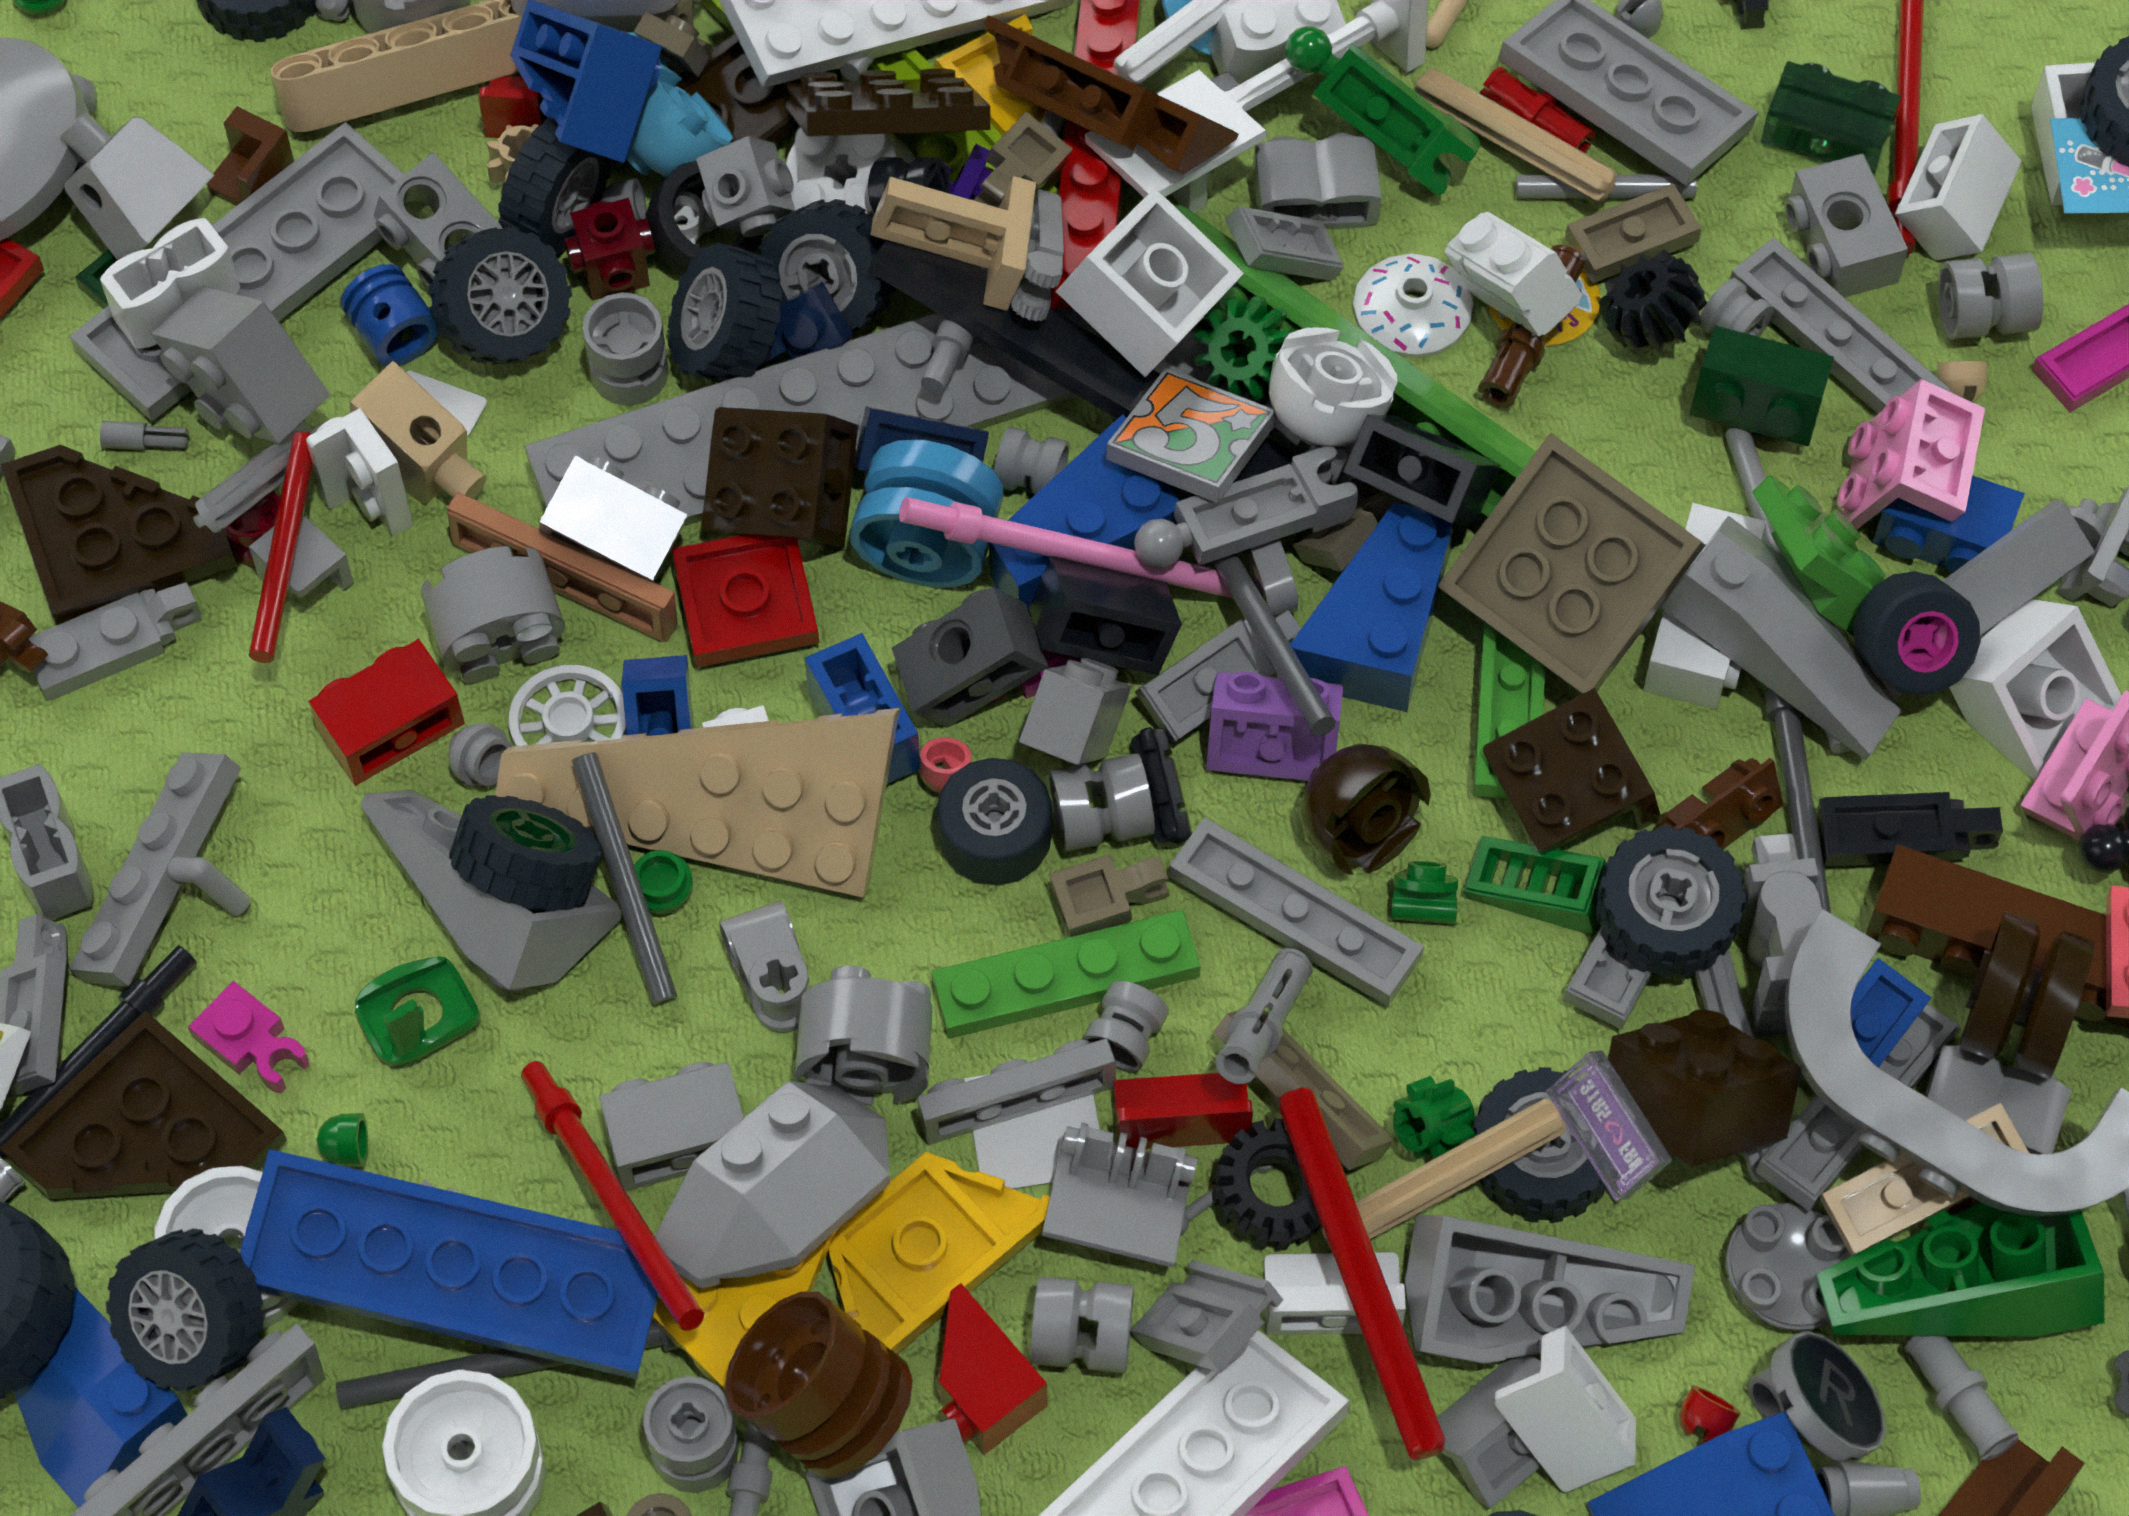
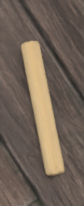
M1429 68L1417 80L1416 93L1444 115H1451L1463 126L1594 201H1604L1613 192L1617 178L1614 169L1436 68Z
M1543 1099L1358 1200L1356 1205L1369 1239L1378 1236L1564 1134L1566 1124L1557 1106L1550 1099ZM1321 1223L1320 1226H1321V1230H1322L1323 1236L1325 1237L1326 1242H1327L1328 1245L1330 1246V1244H1329V1242H1328V1239H1327V1236H1326V1234H1325L1324 1228H1323L1322 1223Z

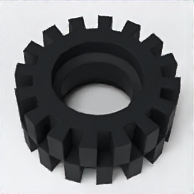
M1274 1119L1271 1127L1268 1129L1265 1128L1263 1120L1252 1123L1247 1134L1243 1128L1236 1133L1230 1145L1227 1144L1212 1180V1184L1216 1185L1212 1193L1213 1206H1222L1218 1218L1224 1226L1231 1221L1236 1224L1232 1235L1241 1242L1247 1233L1255 1236L1253 1247L1262 1250L1265 1249L1268 1241H1275L1276 1251L1287 1250L1292 1240H1295L1298 1246L1308 1241L1312 1231L1317 1233L1320 1229L1321 1220L1290 1137L1285 1130L1283 1119ZM1267 1163H1275L1286 1167L1294 1173L1299 1182V1197L1294 1202L1285 1206H1273L1263 1202L1255 1195L1251 1187L1250 1176L1253 1170Z

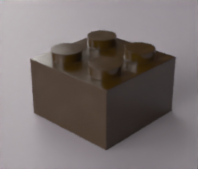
M1700 1009L1692 1011L1687 1016L1662 1023H1648L1640 1029L1612 1036L1607 1060L1610 1068L1660 1146L1692 1168L1787 1139L1802 1068L1777 1053L1776 1048L1772 1044L1760 1039H1754L1731 1025L1728 1018L1723 1014L1712 1010Z

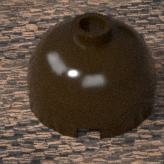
M1358 743L1343 748L1321 761L1314 768L1305 787L1300 811L1307 838L1325 858L1344 874L1354 875L1351 869L1362 866L1369 873L1381 869L1396 858L1416 836L1421 823L1414 818V815L1419 807L1420 800L1429 806L1431 797L1429 781L1415 765L1388 747Z

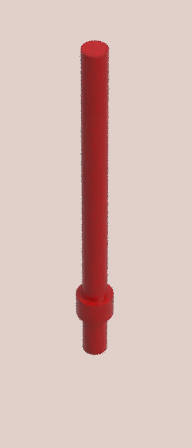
M1900 0L1893 182L1887 187L1886 203L1908 247L1907 255L1915 250V238L1895 216V213L1918 164L1924 0Z
M534 1061L527 1064L521 1072V1078L536 1100L535 1112L545 1129L549 1133L559 1136L680 1329L690 1331L697 1328L704 1320V1312L580 1121L582 1111L570 1091L566 1088L558 1087L542 1062Z

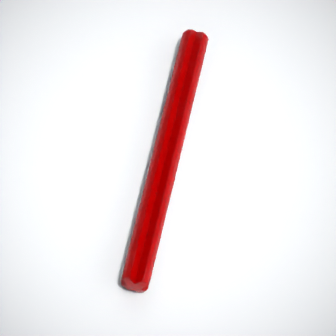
M1308 1087L1288 1091L1280 1097L1279 1110L1408 1456L1415 1461L1433 1457L1443 1451L1445 1437L1314 1091Z

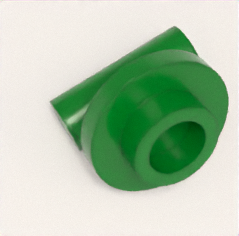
M1430 861L1408 862L1407 871L1394 874L1391 920L1456 924V892L1459 879L1446 874L1447 866L1445 864Z

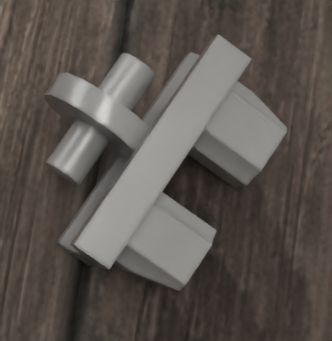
M2129 486L2124 489L2119 501L2116 503L2104 502L2098 506L2091 499H2082L2078 507L2067 506L2095 551L2094 554L2065 574L2057 593L2069 601L2073 602L2083 594L2088 593L2113 607L2129 596V568L2115 559L2118 551L2129 557Z

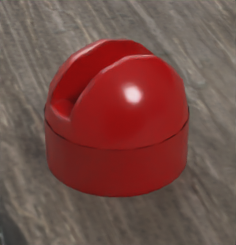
M1693 1385L1682 1403L1679 1413L1680 1425L1688 1437L1694 1432L1697 1425L1705 1428L1706 1430L1700 1442L1704 1444L1721 1434L1731 1431L1741 1412L1718 1395Z

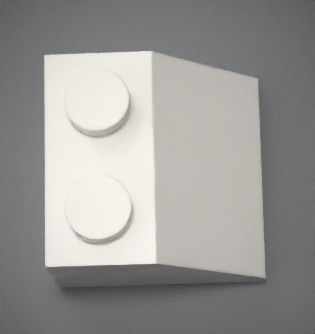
M2031 599L1981 638L1974 664L1960 681L1949 687L1967 724L2034 782L2086 698L2113 711L2122 696L2078 606Z

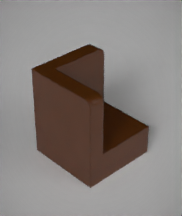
M238 106L235 107L223 123L231 151L215 170L214 176L207 182L210 194L235 206L239 205L294 162L287 131Z

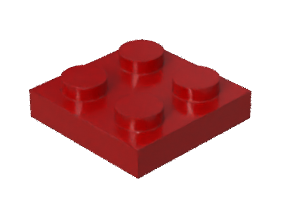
M744 534L672 548L673 561L696 667L820 643L797 538Z

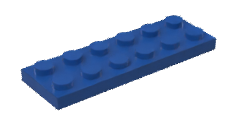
M272 1149L268 1151L240 1249V1254L243 1256L241 1259L248 1268L251 1267L256 1277L254 1281L259 1292L632 1379H637L658 1296L656 1289L618 1230Z

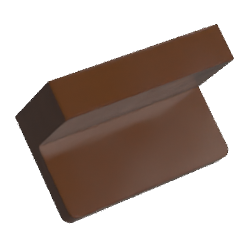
M2018 1439L2009 1450L2000 1456L1988 1461L1982 1460L1939 1516H2048L2071 1487L2085 1463L2063 1446L2051 1461L2048 1462Z

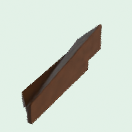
M988 15L984 22L985 30L996 39L1000 63L995 65L993 70L997 86L1132 151L1139 144L1168 168L1182 175L1234 142L1239 136V133L994 17Z

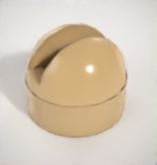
M1954 361L1938 363V379L1951 389V393L1975 402L1986 389L1988 381L1987 362Z

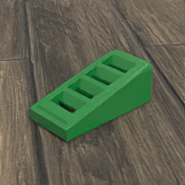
M1481 836L1463 892L1466 898L1567 929L1595 934L1599 922L1596 921L1595 913L1598 903L1596 897L1606 861L1602 857L1554 849L1546 854H1540L1536 847L1531 844ZM1499 860L1509 862L1502 885L1492 884ZM1525 867L1533 870L1527 890L1518 889ZM1551 875L1559 877L1554 895L1545 894ZM1576 883L1582 884L1578 900L1572 899Z

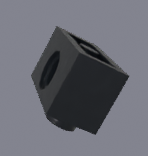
M1367 414L1343 472L1450 523H1477L1501 465L1395 415Z

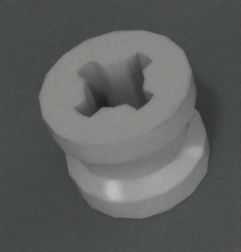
M1732 278L1726 281L1707 302L1700 315L1702 324L1699 327L1709 334H1712L1714 326H1719L1760 337L1770 323L1775 307L1764 299L1754 300L1747 295L1746 286L1736 278Z

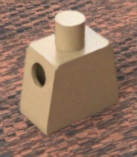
M394 361L384 368L350 402V413L361 408L398 461L405 492L420 503H429L442 489L453 498L459 492L474 499L483 488L486 476L467 461V430L463 424Z

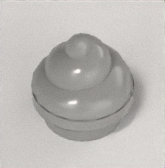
M480 723L469 725L456 732L450 740V768L457 778L471 786L494 785L498 779L501 753L508 747H512V745L507 740L505 733L492 724Z

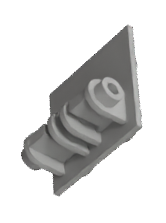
M1081 1123L1080 1129L1067 1126L1062 1141L1042 1236L1174 1267L1189 1186L1193 1181L1198 1158L1185 1155L1186 1148L1181 1146L1177 1149L1153 1143L1151 1152L1145 1151L1147 1138L1140 1137L1136 1149L1125 1146L1127 1133L1121 1132L1118 1143L1115 1144L1112 1143L1114 1133L1088 1127L1086 1123Z

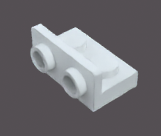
M361 408L344 417H336L326 421L315 433L307 437L306 442L321 496L329 509H333L355 497L366 518L370 522L379 518L392 537L414 526L398 461Z

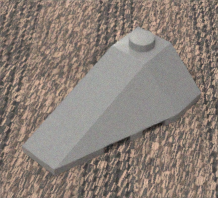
M1727 516L1660 606L1865 760L1871 755L1901 712L1834 623L1819 614L1796 574L1782 556L1730 516Z
M413 790L366 794L363 797L362 809L466 957L487 972L491 982L503 989L523 991L526 987L556 983L621 920L622 911L620 905L592 884L584 903L580 906L575 905L574 909L566 911L564 909H557L556 911H545L544 909L534 908V910L528 909L521 905L509 904L498 900L497 897L490 894H485L476 889V886L470 882L467 883L460 877V873L451 866L452 859H449V853L462 815Z
M1416 1215L1405 1278L1415 1351L1477 1363H1490L1506 1360L1507 1358L1541 1354L1542 1336L1564 1326L1569 1329L1582 1347L1682 1333L1685 1331L1695 1265L1444 1215Z
M955 1418L895 1433L880 1453L860 1469L843 1476L819 1477L813 1471L806 1472L820 1516H981L977 1482Z

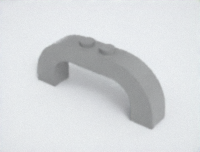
M1821 909L1800 945L1790 970L1785 997L1786 1028L1794 1058L1798 1066L1802 1068L1801 1073L1808 1084L1831 1110L1851 1125L1863 1131L1858 1140L1861 1144L1892 1162L1895 1161L1898 1154L1903 1155L1922 1167L1918 1175L1919 1179L1951 1198H1954L1957 1191L1960 1190L1988 1206L2019 1215L2040 1217L2072 1214L2106 1202L2129 1188V1092L2122 1087L2111 1095L2093 1127L2079 1144L2058 1153L2039 1155L2021 1152L2001 1143L1874 1065L1863 1053L1856 1041L1851 1024L1850 1010L1855 987L1881 943L1826 910Z

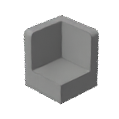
M303 515L288 588L297 597H303L329 577L342 590L347 589L354 581L346 554ZM274 527L249 546L258 577L262 581H264Z

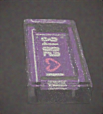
M1603 1050L1588 1052L1546 1090L1615 1201L1626 1200L1632 1197L1673 1161Z

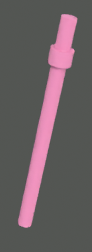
M905 497L900 507V522L942 531L948 540L970 545L974 544L976 540H981L1234 599L1217 569L1178 560L1169 567L1154 568L1144 564L1137 556L1136 550L982 515L980 507L959 502H953L948 507Z

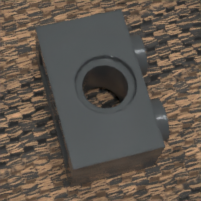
M993 586L989 589L970 594L963 600L961 606L938 620L928 621L919 625L912 632V636L892 647L913 712L946 728L1048 668L1026 603Z

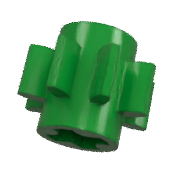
M1428 1076L1407 1084L1408 1096L1393 1103V1106L1396 1108L1393 1115L1395 1135L1406 1149L1413 1152V1156L1416 1159L1431 1153L1435 1159L1459 1146V1142L1474 1137L1475 1132L1472 1130L1475 1120L1473 1104L1463 1090L1455 1087L1452 1079L1436 1084L1433 1078Z

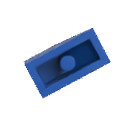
M687 655L624 660L621 682L627 735L647 733V736L678 733L684 729H694Z

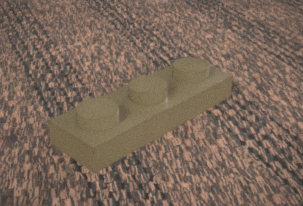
M1264 1010L1259 1020L1265 1022L1269 1014ZM1238 1011L1227 1013L1213 1031L1225 1045L1229 1038L1228 1029L1230 1022ZM1283 1029L1279 1046L1271 1055L1264 1057L1259 1064V1070L1257 1073H1254L1273 1093L1272 1096L1276 1105L1279 1107L1280 1097L1284 1093L1295 1091L1302 1087L1310 1088L1314 1091L1341 1164L1350 1170L1381 1159L1395 1140Z

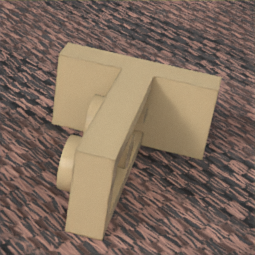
M1012 176L1000 206L997 208L890 177L873 216L870 235L988 268L983 304L1007 311L1026 269L1036 182Z

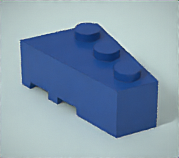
M528 0L510 57L529 90L542 95L543 101L540 109L544 116L557 121L558 128L555 135L559 142L623 163L625 162L647 92L655 86L660 74L659 55L662 46L534 0Z
M1122 414L1008 521L1136 550L1134 545L1135 535L1140 527L1149 520L1162 518L1173 522L1175 525L1177 524L1173 515L1175 504L1180 500L1169 484L1106 460L1107 443L1126 419L1125 415ZM989 543L990 577L999 590L1026 603L1029 611V605L1051 557Z

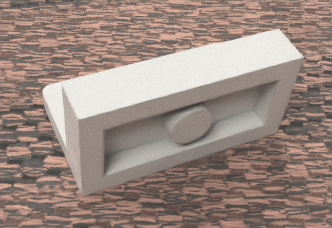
M1376 1252V1258L1403 1326L1406 1301L1405 1284H1400L1399 1257L1394 1252ZM1333 1253L1269 1254L1265 1257L1264 1280L1269 1281L1283 1298L1278 1307L1266 1306L1267 1335L1363 1334Z
M1566 1326L1543 1335L1540 1372L1497 1390L1494 1402L1496 1408L1563 1492L1572 1491L1635 1465L1636 1417Z

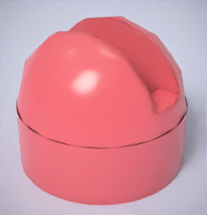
M942 737L927 742L920 752V773L923 782L931 790L939 794L952 774L968 763H971V751L968 746L954 738ZM941 762L942 768L936 767L935 764Z

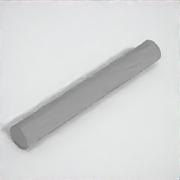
M1516 175V199H1591L1551 175ZM1617 175L1616 186L1613 192L1605 199H1634L1674 183L1683 198H1696L1697 180L1695 178L1685 186L1671 175Z

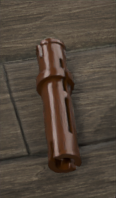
M1554 245L1550 249L1557 253L1567 269L1566 274L1571 276L1574 282H1576L1585 267V260H1580L1582 255L1569 246ZM1515 321L1509 329L1501 332L1496 342L1497 353L1478 386L1479 393H1484L1482 396L1484 400L1502 408L1511 407L1515 403L1527 374H1529L1531 369L1536 368L1544 357L1545 349L1543 345L1549 332L1546 335L1537 336Z

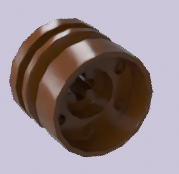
M798 1292L778 1301L758 1317L740 1340L728 1365L725 1392L730 1408L771 1440H776L779 1446L819 1477H840L860 1469L882 1451L899 1429L910 1404L913 1379L908 1363L867 1330H862L861 1325L832 1301L820 1292Z

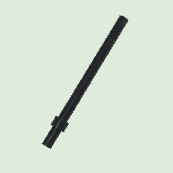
M178 945L144 980L136 978L118 996L121 1003L56 1068L55 1082L35 1089L0 1124V1147L144 1011L153 1017L165 1005L162 998L197 964L194 957L187 950ZM0 1151V1157L4 1159V1156Z

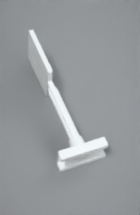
M1371 0V5L1357 12L1356 19L1327 35L1332 45V53L1339 58L1351 43L1360 47L1369 41L1375 44L1405 72L1413 70L1425 63L1428 0ZM1286 58L1229 91H1222L1206 75L1198 70L1157 93L1172 102L1239 133L1238 138L1234 142L1183 175L1168 168L1139 144L1132 151L1093 131L1085 134V143L1144 198L1154 188L1166 197L1265 140L1266 130L1246 111L1312 73H1302L1295 70Z

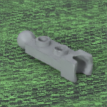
M1324 446L1294 456L1291 464L1232 483L1218 503L1198 495L1176 502L1173 516L1177 524L1175 525L1173 522L1162 518L1149 520L1143 524L1135 535L1134 545L1136 553L1144 564L1154 568H1164L1175 563L1183 553V548L1190 546L1199 565L1308 528H1311L1313 532H1317L1346 522L1351 518L1358 501L1357 487L1351 482L1328 485L1332 475L1331 463L1335 460L1337 451L1332 446Z

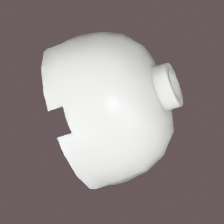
M1306 327L1290 333L1284 339L1282 347L1276 354L1272 365L1269 395L1272 408L1279 421L1299 439L1315 446L1341 447L1349 446L1356 442L1367 414L1385 415L1388 412L1397 385V374L1389 359L1372 344L1360 339L1357 348L1348 343L1338 341L1341 331L1331 328Z

